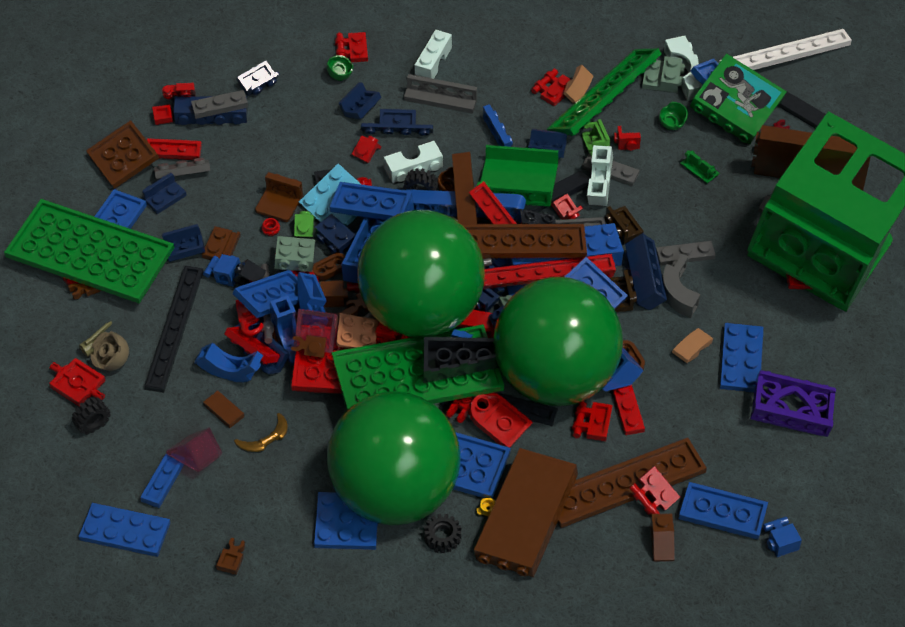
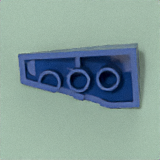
M622 348V355L617 370L603 388L604 391L630 386L644 371L624 348Z

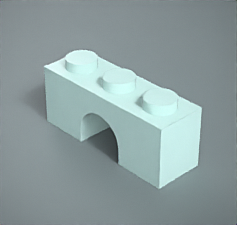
M439 30L434 31L415 63V75L435 78L438 73L440 59L445 60L452 49V34Z
M435 141L419 145L418 157L416 159L405 158L401 151L384 157V169L392 183L404 181L407 173L412 169L415 171L416 168H419V171H421L423 168L425 169L424 172H427L428 170L436 171L443 167V155Z
M593 145L591 179H589L587 192L589 205L607 206L613 161L611 146Z

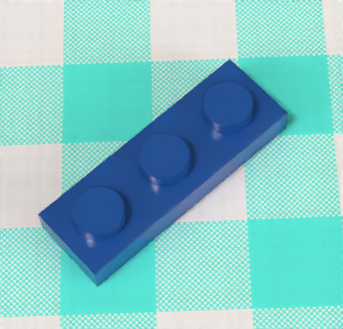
M490 104L483 106V119L498 145L511 147L513 145L510 135L507 136L504 124L498 120L497 112L493 111Z
M169 450L166 452L140 497L141 502L160 508L186 463V456Z

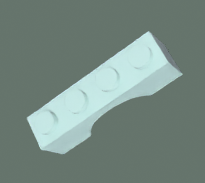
M686 36L666 39L664 47L666 56L682 58V63L685 64V69L689 72L683 77L682 90L687 101L693 100L703 86L690 72L693 66L699 64L698 57L693 53L692 44L688 42Z

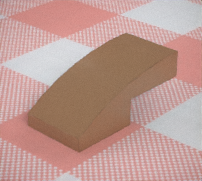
M583 65L576 68L573 79L567 82L564 95L573 104L584 96L593 79V75Z
M698 328L685 337L673 349L672 353L688 363L695 359L701 350L708 347L712 343L713 338Z

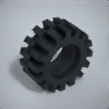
M416 168L415 171L412 169L406 175L403 190L436 191L438 179L435 178L434 173L430 175L431 171L429 170L424 172L425 169L423 168L421 171H419V168Z
M92 397L90 401L87 399L84 404L80 403V407L75 408L76 412H73V417H71L80 432L87 435L90 432L94 433L96 429L99 430L101 426L104 427L106 425L105 422L109 421L108 417L111 414L101 399Z
M437 514V519L433 516L431 521L428 520L427 525H425L426 545L429 544L430 549L434 548V552L438 553L439 549L441 553H445L446 549L448 553L452 552V547L455 550L457 544L459 545L461 542V525H459L458 520L455 521L453 516L449 519L448 514H445L444 517H441V514ZM439 529H447L451 535L447 538H438L435 532Z

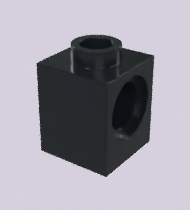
M247 259L242 264L238 263L235 267L234 273L236 274L233 281L242 286L263 279L266 270Z

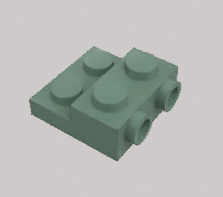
M665 56L664 61L656 60L655 63L649 65L644 73L642 88L677 93L678 87H682L683 76H680V74H684L685 69L682 58Z
M278 236L274 269L312 272L315 239Z

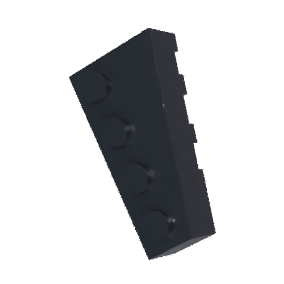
M424 337L423 383L499 368L494 352V338Z

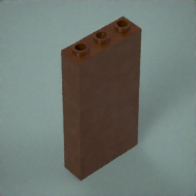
M762 125L761 132H757L755 143H759V145L755 144L753 155H757V157L753 156L751 167H755L754 174L781 178L812 133ZM831 136L814 162L830 173L838 175L856 151V147L840 137ZM871 156L867 158L852 180V184L862 191Z
M519 448L474 548L476 559L482 564H492L501 570L514 571L520 576L534 577L578 476L577 465Z

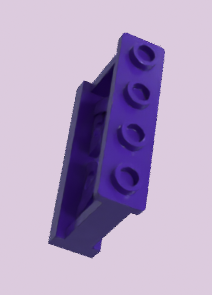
M760 370L755 380L750 419L828 437L833 428L836 388ZM763 386L768 387V392L771 395L764 391ZM795 394L806 406L799 408L797 411H792L780 399ZM761 396L768 400L766 404L760 403ZM821 400L826 401V405L821 407L816 406L820 404ZM826 411L825 418L820 416V412Z

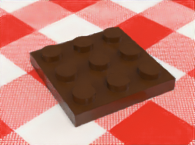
M131 120L86 150L114 189L159 159L158 154Z

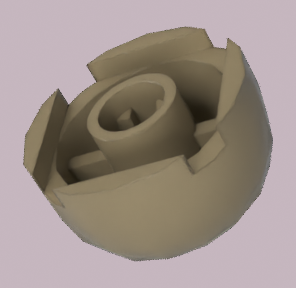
M115 332L101 333L92 345V348H95L94 353L91 354L92 364L102 370L114 371L120 369L128 359V343L121 335Z

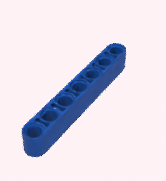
M406 190L412 191L414 210H431L447 216L457 217L455 191ZM493 193L513 219H515L520 209L525 208L526 199L522 195ZM476 204L477 217L487 218L483 211L480 209V207Z

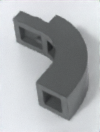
M681 254L678 260H674L672 266L666 264L663 273V284L667 303L675 311L692 318L699 306L701 294L687 289L680 282V278L686 270L688 256Z

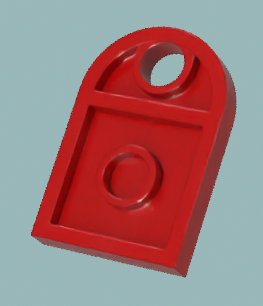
M496 393L477 395L470 405L469 414L473 423L502 446L511 448L533 423ZM477 402H484L487 408H479Z

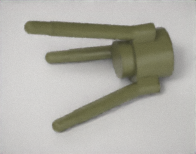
M111 321L102 326L90 338L79 344L81 351L86 357L94 353L95 348H92L95 339L112 325Z

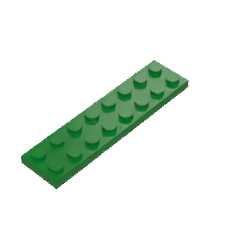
M659 48L634 49L550 125L547 131L563 132L570 136L576 135L579 129L588 124L593 116L599 114L605 105L610 104L616 95L621 94L627 85L633 83L638 75L644 73L649 65L656 62V59L661 55Z

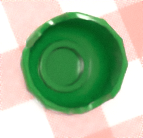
M335 55L328 60L327 72L334 80L343 81L352 74L353 64L345 56Z
M670 102L660 111L659 121L661 125L667 130L680 129L687 120V109L681 103Z

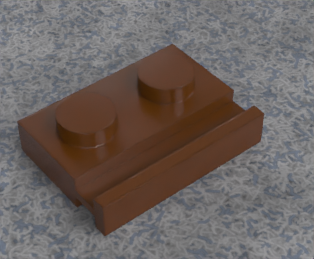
M214 226L205 246V252L202 253V258L211 260L213 256H217L220 259L222 254L232 256L241 236L240 232L237 231L235 233L232 230Z

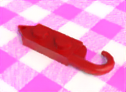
M236 300L241 332L245 336L258 334L263 329V323H260L256 329L249 330L248 327L259 321V318H256L239 300Z

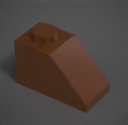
M672 513L652 514L650 531L654 562L674 561Z

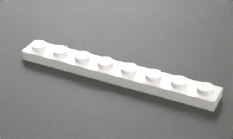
M844 29L734 56L733 58L750 69L756 70L849 46L852 40Z

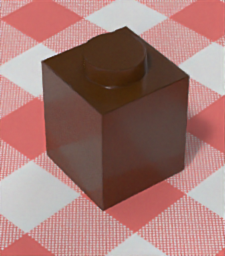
M343 280L320 282L321 289L327 300L323 307L345 306L344 299H348V290L344 288Z

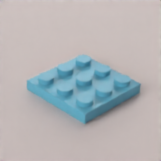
M337 164L299 203L308 212H311L319 222L333 214L347 227L357 216L330 212V205L339 182L360 183L341 165Z

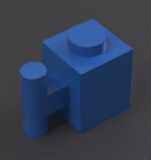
M222 254L220 259L217 256H213L203 275L209 278L213 272L217 283L233 287L236 283L233 281L236 274L234 269L241 262L235 256Z
M787 517L763 524L765 532L770 531L767 545L770 551H774L777 557L800 549L802 539L793 523L789 524Z

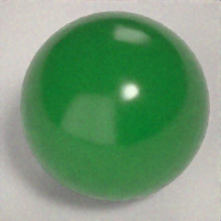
M412 210L390 217L381 223L368 237L358 260L357 282L367 309L385 327L410 337H432L448 332L460 325L476 307L484 287V261L476 240L458 221L436 211Z
M549 277L524 286L507 301L495 326L494 352L503 376L521 395L544 405L567 406L594 396L611 380L622 355V328L615 309L597 289L573 278Z
M390 391L377 393L355 403L337 422L327 449L329 477L337 495L357 515L383 525L409 524L433 513L451 494L460 470L459 441L448 418L431 402L406 392Z

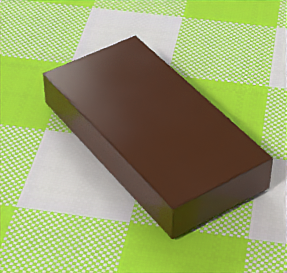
M216 391L203 401V405L229 428L245 417L244 413L219 391Z

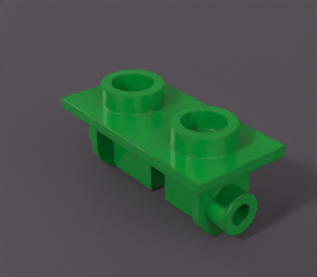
M688 150L685 153L686 159L680 163L707 184L720 174L715 169V166H711L705 160H701L694 151Z

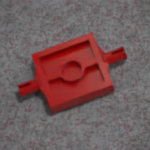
M77 358L64 367H61L56 362L50 365V369L57 373L56 377L49 383L50 388L80 407L79 404L84 403L91 396L98 397L101 400L105 398V394L98 391V388L106 381L105 376Z

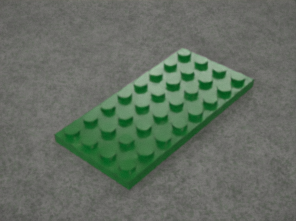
M40 199L5 250L4 255L6 258L140 304L174 250V243Z
M484 324L456 329L472 334V338H488ZM453 330L432 337H451ZM412 337L331 352L346 410L368 396L390 391L411 393L426 399L432 404L504 391V383L498 368L423 383L424 337Z

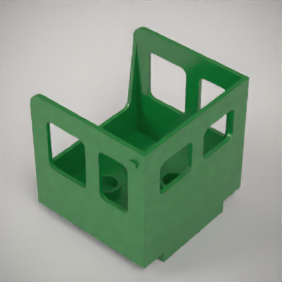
M828 111L776 184L771 198L761 214L747 249L749 251L747 256L787 278L786 273L813 288L806 289L809 292L847 312L890 247L893 239L889 232L905 208V153ZM833 135L844 139L856 147V151L838 175L830 173L814 162L822 148ZM870 156L878 158L904 174V178L887 202L878 200L852 184V180Z

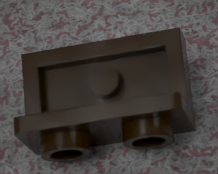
M611 206L606 207L605 221L607 224L615 223L619 238L624 244L640 234H644L643 229L626 206L613 210Z
M623 270V276L610 278L628 295L615 309L616 312L632 311L634 303L637 302L636 291H632L633 278L629 276L628 270Z

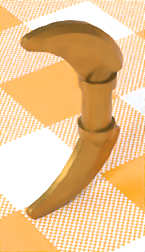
M278 413V424L270 435L254 442H245L235 439L234 442L245 451H263L268 444L285 437L288 430L287 421L282 414Z

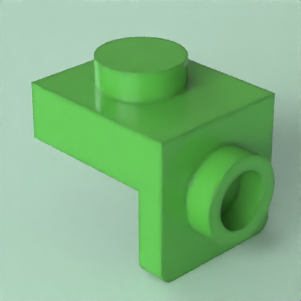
M300 211L299 214H295L294 237L313 238L315 216L311 215V212Z

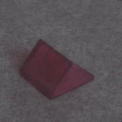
M298 309L295 336H301L304 340H306L307 335L327 337L325 352H333L338 332V314ZM295 340L294 346L298 347L300 343L298 340Z
M209 427L188 435L168 449L166 454L199 472L222 455V451Z

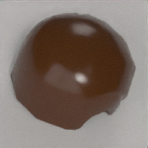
M448 167L439 174L437 182L440 191H455L453 167Z

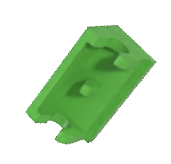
M601 119L584 125L586 129L592 128L591 131L582 133L583 141L590 156L593 153V145L610 146V138Z

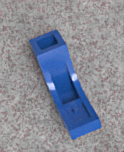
M289 295L270 301V313L278 342L290 353L288 361L290 366H294L296 351L291 350V347L297 346V340L292 339L293 336H298L295 321L296 311Z
M214 343L202 347L194 363L211 375L234 382H247L251 380L253 374L260 368V361L263 355L256 351L245 357H236L224 352Z

